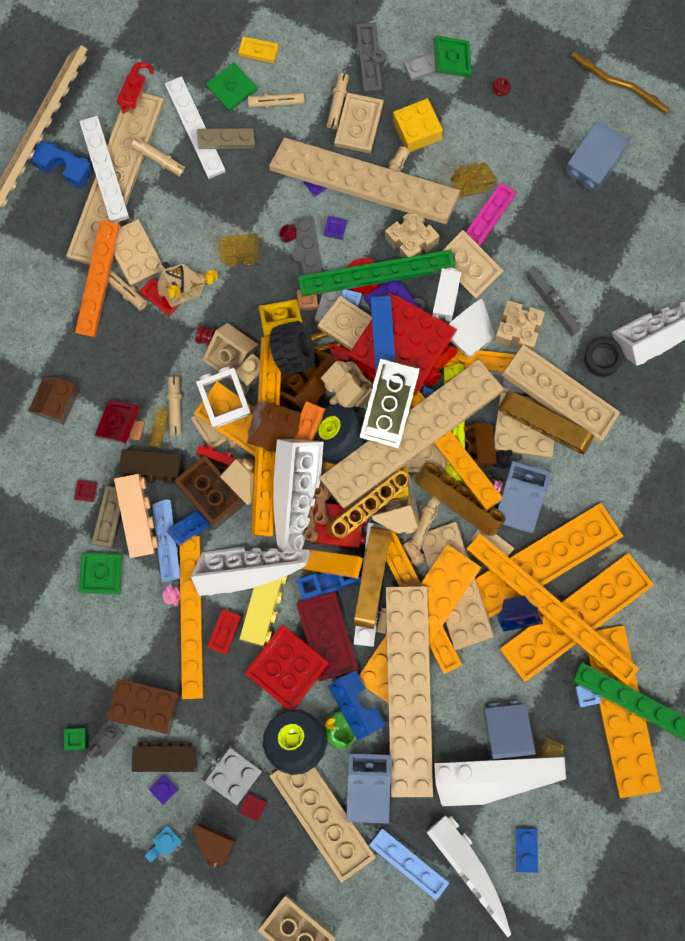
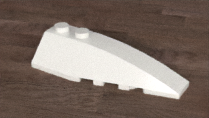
M685 301L680 302L679 307L673 309L669 307L661 309L662 313L653 317L651 313L646 314L613 331L612 335L625 357L638 366L655 356L661 355L666 350L685 339Z
M277 439L273 501L278 552H283L286 549H302L305 540L303 536L304 529L309 525L310 518H308L310 507H314L315 503L313 496L315 489L319 488L320 485L319 477L321 476L324 443L322 441Z
M244 547L202 552L191 575V579L199 596L232 593L273 582L305 567L310 551L286 549L283 552H278L277 549L270 548L268 552L261 551L260 548L245 551Z
M565 757L435 763L436 787L442 806L484 805L566 779Z
M444 815L427 829L426 833L502 931L509 937L511 932L505 912L485 868L470 847L473 843L465 833L461 836L457 831L459 825L452 816L447 818Z

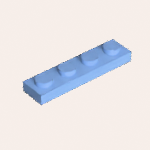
M162 500L152 504L158 541L162 582H171L180 578V568L176 542L167 533L168 528L173 526L171 501Z
M384 829L380 830L369 845L436 901L448 886V881Z

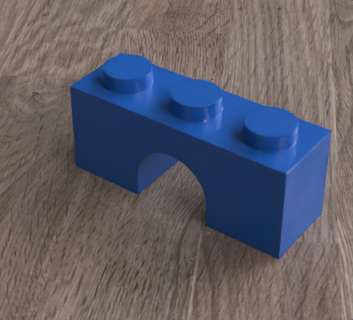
M40 141L30 159L34 167L49 174L55 166L65 165L66 169L62 174L65 181L80 189H83L93 172L87 159L83 157L77 158L70 151L58 149L51 142Z
M315 573L296 579L303 601L361 584L360 575H358L357 579Z
M356 671L328 685L332 696L357 741L386 726L376 707L368 710L361 706L358 695L366 688Z

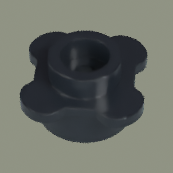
M513 451L496 452L497 464L493 466L501 469L509 468L513 461L511 457Z

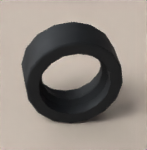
M607 338L593 341L587 348L584 356L586 368L590 373L598 377H608L616 373L623 360L622 349L618 343ZM600 347L610 349L615 357L613 365L605 369L596 366L592 361L594 350Z

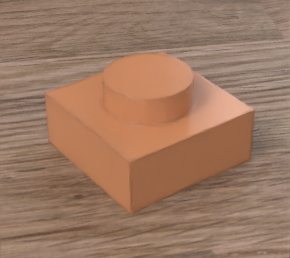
M297 290L300 311L318 309L317 294L302 297L301 290Z
M135 420L128 440L141 442L145 422Z

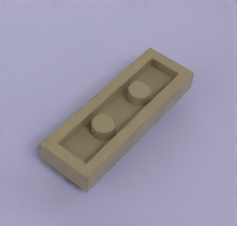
M253 128L197 129L198 149H254L255 147Z
M105 487L92 540L93 545L113 548L121 516L115 487Z

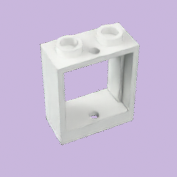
M442 268L433 310V316L447 324L452 321L461 272L454 268Z
M222 368L218 370V374L213 376L211 373L201 376L199 381H196L214 429L252 415L234 368ZM232 376L243 407L215 417L204 386Z

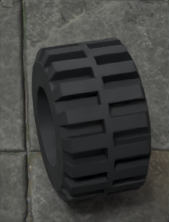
M293 321L272 328L269 339L270 350L278 369L286 375L311 369L315 360L314 345L304 324L300 321Z

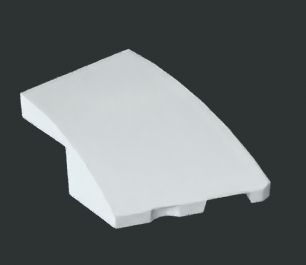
M482 299L472 304L449 323V325L457 329V333L451 342L469 359L496 338Z

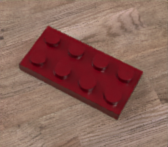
M332 592L296 603L308 645L330 662L329 666L319 677V682L358 671L336 593Z

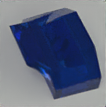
M520 596L503 601L502 610L498 615V622L503 632L543 624V617L538 607L534 606L525 596Z

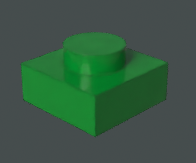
M86 728L64 729V750L87 749Z

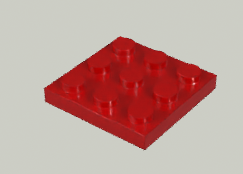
M282 624L245 674L285 708L295 710L329 666L330 662Z

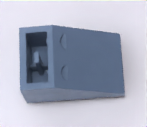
M512 461L502 493L503 498L498 507V510L506 518L503 523L504 526L533 534L551 472Z
M349 754L347 822L389 824L391 755Z

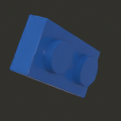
M516 828V872L538 873L537 829Z

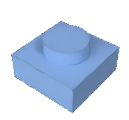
M347 289L343 290L341 297L359 308L363 295Z
M580 686L575 687L579 707L601 703L599 696Z

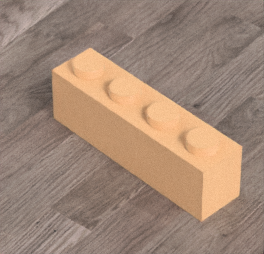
M141 474L115 478L114 481L130 558L155 553V548H158L157 537L152 534L154 521L153 517H149L148 514L150 501L144 494V489H146L145 478L141 477Z

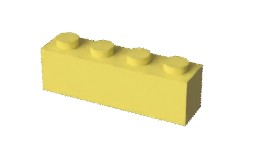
M288 575L273 582L254 587L240 636L241 641L265 647V644L269 642L272 637V631H269L271 623L275 624L278 614L275 611L276 604H280L283 597V592H280L281 586L286 584Z

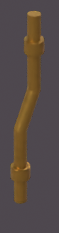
M575 51L571 55L573 60L582 65L581 68L587 72H592L604 82L631 90L647 101V105L652 108L655 107L665 115L669 112L670 108L660 102L659 98L654 94L650 95L633 82L609 76L595 66L592 60L589 58L585 59Z

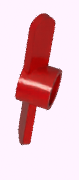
M449 346L446 348L424 383L427 388L433 386L441 378L442 375L439 370L457 354L455 347Z

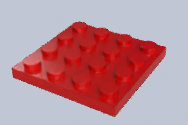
M389 292L387 296H391L395 361L421 368L414 395H417L457 333V329ZM371 319L348 354V357L376 373Z

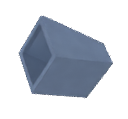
M596 121L566 167L568 176L574 180L578 179L588 190L593 189L597 192L623 158L629 142Z
M520 701L508 702V706L500 707V703L487 704L488 708L483 709L489 759L535 755L526 704L521 705Z

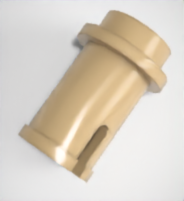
M410 541L403 545V548H405L411 558V564L417 567L426 561L424 558L425 554H422L418 549L415 550L409 547Z
M381 608V611L378 612L380 617L376 632L387 634L386 608Z

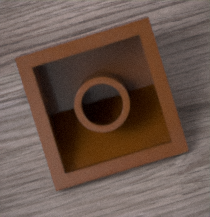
M44 376L28 412L64 425L79 389L74 383L66 380Z
M269 401L256 404L247 443L276 453L277 439H294L298 432L301 413Z
M481 423L465 426V450L479 468L496 465L493 426Z
M200 823L194 824L193 831L203 858L208 860L207 864L215 868L227 865L237 840Z

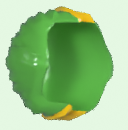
M341 710L328 718L324 725V731L329 744L336 749H344L352 745L356 737L352 733Z

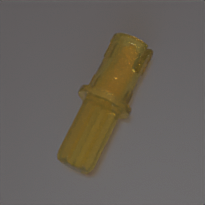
M157 409L154 425L151 426L152 434L148 445L150 447L161 449L168 417V411L165 409Z

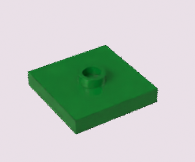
M436 35L433 38L435 72L470 77L472 70L469 41Z
M235 62L206 83V87L229 112L245 101L248 96L258 91V87Z
M82 553L79 593L120 595L123 555Z

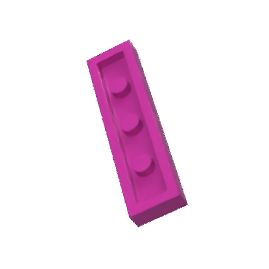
M503 183L499 184L466 231L479 246L482 245L516 196L517 192Z

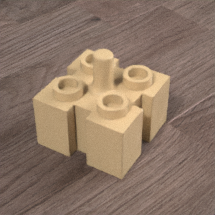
M407 213L403 217L401 225L396 222L385 230L386 241L394 250L398 247L400 248L399 256L401 258L421 255L422 250H425L427 253L439 244L438 233L431 225L425 227V219L414 213Z
M508 300L495 343L507 347L510 346V343L517 344V350L524 344L533 351L545 311L530 307L529 311L522 310V304Z
M336 361L321 377L326 389L336 393L329 401L331 405L339 403L343 407H364L368 403L373 383L366 379L363 371L355 362L344 363V361Z

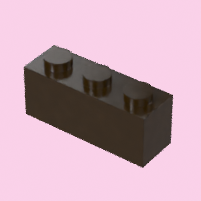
M122 450L119 474L122 477L141 474V477H144L145 481L149 483L163 480L165 484H175L174 480L182 473L183 458L180 454Z
M138 742V746H132V772H197V747L192 746V742H180V746H172V742H159V746H151V742Z

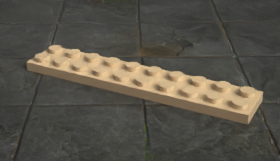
M80 45L67 56L1 175V208L8 201L6 196L9 191L12 192L16 187L17 182L15 180L17 176L23 174L26 168L24 165L26 160H30L35 152L33 147L42 140V131L50 125L52 113L59 109L61 105L59 100L69 91L68 84L76 78L78 66H82L87 58L85 53L88 49Z
M142 93L136 109L132 108L124 114L120 110L107 145L126 206L145 157L139 151L131 148V144L136 136L142 141L150 143L165 102L164 98ZM95 177L66 255L68 259L88 265L91 263L100 220L110 222L97 177Z
M285 137L269 165L270 171L410 214L414 213L420 217L447 224L460 196V190Z
M477 360L409 411L399 448L369 440L319 478L343 510H345L503 393L504 388L481 361Z
M428 586L386 587L391 797H433Z

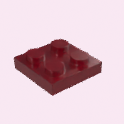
M108 400L94 436L126 444L140 407L135 404Z

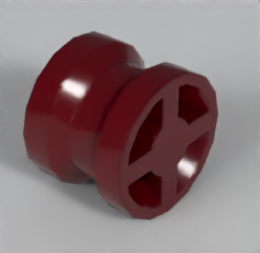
M200 325L196 333L195 343H204L208 347L216 329H208L204 325Z

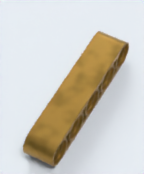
M512 391L506 393L498 408L506 416L579 454H586L594 439V435L586 429Z
M424 463L415 477V482L418 486L489 536H494L506 520L503 513L493 506L485 511L467 487L433 463Z
M396 471L358 501L340 512L327 523V535L332 538H342L348 535L410 484L409 474L405 471ZM397 475L401 478L400 485L395 480ZM382 487L386 490L385 497H382L380 493ZM367 499L371 502L370 509H367L365 506ZM352 511L356 515V519L354 520V522H352L350 519V513ZM336 523L340 525L341 529L338 534L334 531Z
M376 527L370 528L354 626L374 629L391 530Z

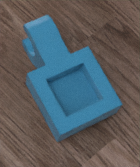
M166 826L152 840L156 846L145 857L149 862H152L161 852L167 856L182 840L169 826Z

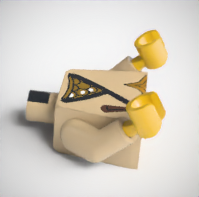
M167 261L163 262L159 266V270L162 273L157 283L158 294L165 297L170 306L174 307L200 296L205 283L210 285L213 283V280H218L217 271L209 270L204 274H199L190 270L185 264L172 267Z

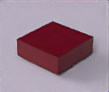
M77 480L74 500L94 503L98 483Z
M248 793L239 813L258 822L267 802Z

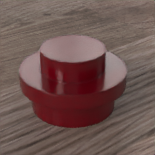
M503 77L496 79L492 85V90L497 96H506L511 89L510 82Z
M288 224L284 225L279 231L281 241L284 243L293 241L296 237V227Z

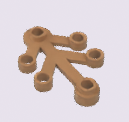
M320 482L319 488L315 489L313 496L315 503L314 507H310L308 515L310 522L304 533V538L310 542H314L318 538L315 521L325 525L329 520L326 512V501L331 493L322 482ZM318 505V512L315 515L314 510Z

